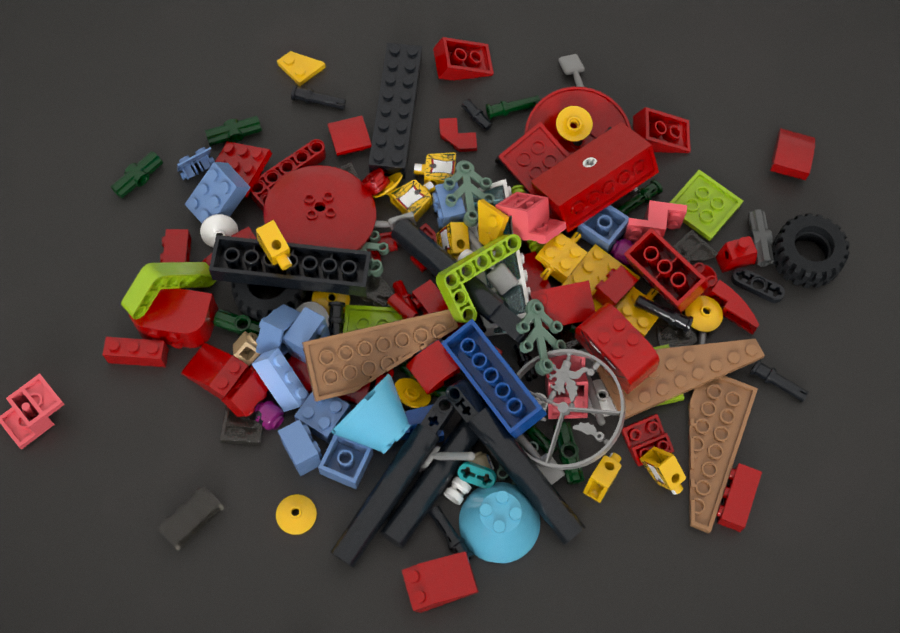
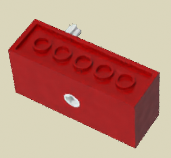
M620 122L533 179L531 184L536 195L548 197L550 217L555 220L565 221V230L569 233L631 191L636 192L639 185L659 173L652 144Z

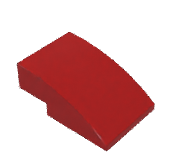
M780 128L770 171L806 181L812 166L815 138Z

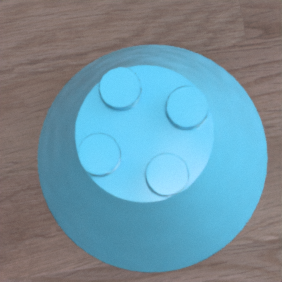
M388 373L331 430V433L381 451L383 454L395 441L397 442L411 425L408 422L391 375Z
M495 482L492 487L487 489L478 487L464 501L459 514L460 535L464 538L466 547L478 558L487 562L510 563L526 555L536 543L540 531V515L516 485Z

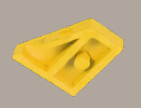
M292 51L277 60L278 66L299 86H302L326 68L324 62Z
M484 199L478 200L479 242L486 245L503 235L509 216Z

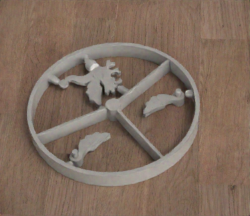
M557 349L547 352L548 359L567 355V358L563 360L560 369H557L556 365L553 364V370L556 373L549 374V380L557 378L554 382L555 385L551 384L550 386L554 390L551 391L548 399L534 392H531V394L557 407L560 416L546 461L538 460L528 453L527 455L533 462L541 466L557 470H571L595 462L611 449L623 428L626 404L624 393L617 377L602 360L580 350ZM571 355L588 358L595 362L592 369L582 367L576 372L570 370L572 364L570 362ZM539 356L530 360L517 372L520 380L540 360ZM601 365L616 382L620 394L621 411L576 408L573 402L575 397L578 396V386H576V382L572 379L580 378L585 372L589 376H593L594 370H597ZM566 382V389L571 403L568 405L566 402L559 404L553 402L556 391H558V395H561V392L563 394L566 393L564 387ZM570 412L620 416L616 430L610 440L605 439V435L600 431L597 432L595 426L590 425L589 422H580L579 425L573 426L574 430L581 431L586 435L591 434L599 442L603 441L605 446L596 454L572 464L560 465L550 463L564 416L570 414ZM543 417V418L541 419V421H545V422H546V418Z

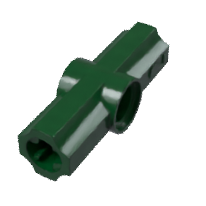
M254 116L240 121L229 119L222 126L205 130L209 145L213 146L226 141L237 143L244 136L261 132L262 129L258 117Z
M151 151L137 164L131 163L125 169L124 175L110 187L119 198L123 199L136 186L141 187L149 180V175L161 166L163 162L154 151Z
M222 309L216 312L213 322L214 326L232 331L239 336L245 331L259 336L260 322L251 320L246 315H236ZM243 324L248 325L246 328H239Z
M563 422L557 439L559 459L562 464L580 462L579 449L574 440L570 422ZM571 450L574 455L568 457L564 454V451ZM582 467L564 470L567 484H578L585 480Z

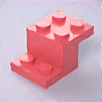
M515 192L495 205L497 209L507 216H512L513 234L518 235L522 240L537 241L539 244H545L566 229L565 221L550 219L548 197Z
M650 200L644 220L628 219L623 238L636 243L651 227L662 237H664L666 227L672 230L680 229L687 213V205Z
M567 355L549 359L556 365L557 369H560ZM575 355L570 356V362L572 363L571 371L576 372L585 367L586 358ZM552 370L549 374H555L556 371ZM583 373L580 378L572 379L576 382V386H578V396L575 397L573 402L576 408H588V379L586 373ZM549 374L545 375L547 398L551 391L554 390L550 387L551 384L554 386V382L557 380V378L549 380ZM566 382L564 385L566 393L563 394L561 392V395H558V391H556L553 402L557 404L566 402L568 405L571 403L566 389ZM548 403V419H559L560 412L558 408ZM570 412V414L564 416V419L588 418V413Z
M39 373L6 398L12 407L0 416V424L22 450L55 425L49 416L65 404Z

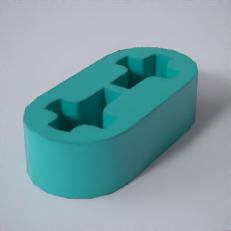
M464 462L458 469V476L461 480L487 489L492 487L497 479L496 473L492 469L473 462ZM469 467L470 472L475 474L470 473L469 476H466V472L463 469ZM486 474H488L489 479L491 480H489L488 483H485V479L480 476H485Z

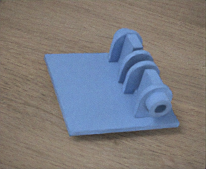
M203 147L195 152L196 155L192 157L185 156L179 160L180 163L177 164V171L182 170L180 175L183 180L194 177L195 173L199 174L194 164L198 165L201 172L211 167L213 162H215L213 157H208L211 147L207 149Z

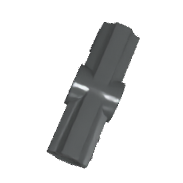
M757 209L748 214L751 230L749 236L752 238L757 249V265L765 267L774 263L771 247L773 236L771 229H768L765 211Z

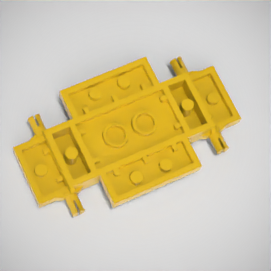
M575 232L571 238L559 233V235L546 243L535 257L546 268L540 274L543 280H547L550 275L563 285L589 280L592 296L597 291L595 286L601 280L605 282L608 279L606 275L613 268L617 270L621 265L638 280L641 278L596 244L589 252H586L577 245V241L581 238V234L578 235L579 232ZM633 287L615 308L645 337L659 317L635 307L634 304L639 295L653 301L658 292L651 288L648 294L645 295ZM593 298L596 312L602 305Z

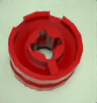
M378 168L362 180V185L368 188L373 196L385 189L390 183V179L384 175L382 168Z

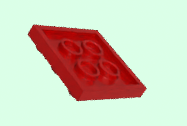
M539 122L502 152L498 158L529 194L536 195L531 181L570 155L547 128Z
M227 141L215 162L229 163L251 187L244 196L247 198L269 161L272 152L266 148Z

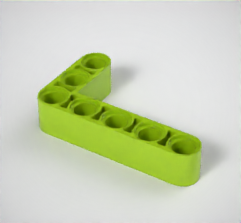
M501 235L437 274L436 284L456 322L467 323L471 319L475 321L477 318L476 309L463 283L518 251L521 247V239L518 235ZM478 257L480 258V265L477 262ZM463 266H464V268H465V273H464V275L462 274V268H463ZM447 276L450 278L449 284L446 282ZM456 293L458 294V300H457V301H455V294H456ZM464 311H466V317H465V319H464V317H463V312H464Z
M206 262L148 263L140 270L124 296L121 305L133 319H139L146 314L161 289L210 287L216 280H212L209 272L210 266Z

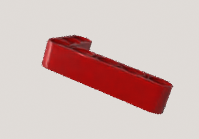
M319 139L310 141L259 176L250 194L253 201L263 212L267 195L276 182L294 170L316 166L326 158L323 141Z

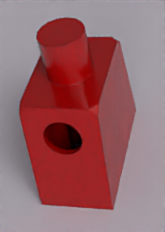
M750 236L742 237L725 243L715 258L721 272L724 273L755 264L757 249Z

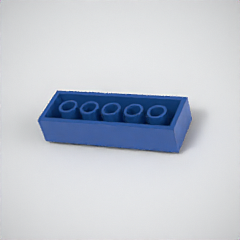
M473 319L441 343L515 439L547 415L546 411Z

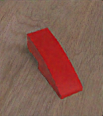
M719 280L709 297L717 301L720 307L723 308V317L753 335L759 326L755 315L732 288Z

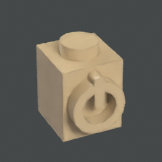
M245 331L233 344V355L249 366L259 355L256 352V339L258 336L255 333H247Z

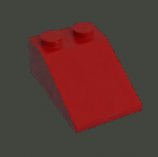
M442 37L433 48L438 79L455 81L492 76L494 74L488 44Z
M648 107L643 108L633 116V131L652 144L654 152H691L689 120Z
M589 280L530 292L531 299L539 300L544 306V312L553 321H560L562 325L585 321L595 313ZM542 321V326L548 329L549 327Z
M204 343L182 370L181 374L222 400L249 369V366L235 356Z
M466 551L419 563L402 570L412 609L415 612L422 613L479 592Z

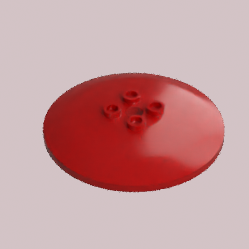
M567 87L556 90L539 101L528 117L524 135L541 122L567 153L571 155L596 137L602 135L609 127L613 128L620 122L630 129L631 126L622 108L606 94L587 87ZM569 106H579L585 109L592 118V130L585 139L581 140L582 145L575 146L572 141L564 139L556 128V119L559 113ZM574 123L570 124L571 128H576Z
M308 166L286 174L271 188L264 204V223L267 224L274 220L287 243L360 250L373 233L376 222V206L369 189L365 188L362 185L363 182L353 174L331 166ZM317 206H323L325 210L319 212L315 210V208Z

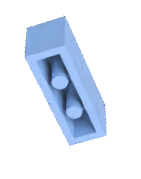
M279 348L262 353L252 363V366L284 412L301 407L308 398L309 393Z

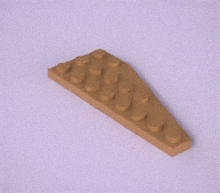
M447 309L302 342L314 401L356 392L367 383L372 382L383 373L388 372L412 357L415 353L428 347L434 341L458 328V324L453 319L450 310Z
M756 339L655 349L660 359L657 370L629 394L623 390L626 404L625 419L763 359L765 355ZM600 365L596 371L616 411H621L620 394L616 382Z
M725 375L693 389L689 401L690 526L708 534L712 530L758 390L756 387Z

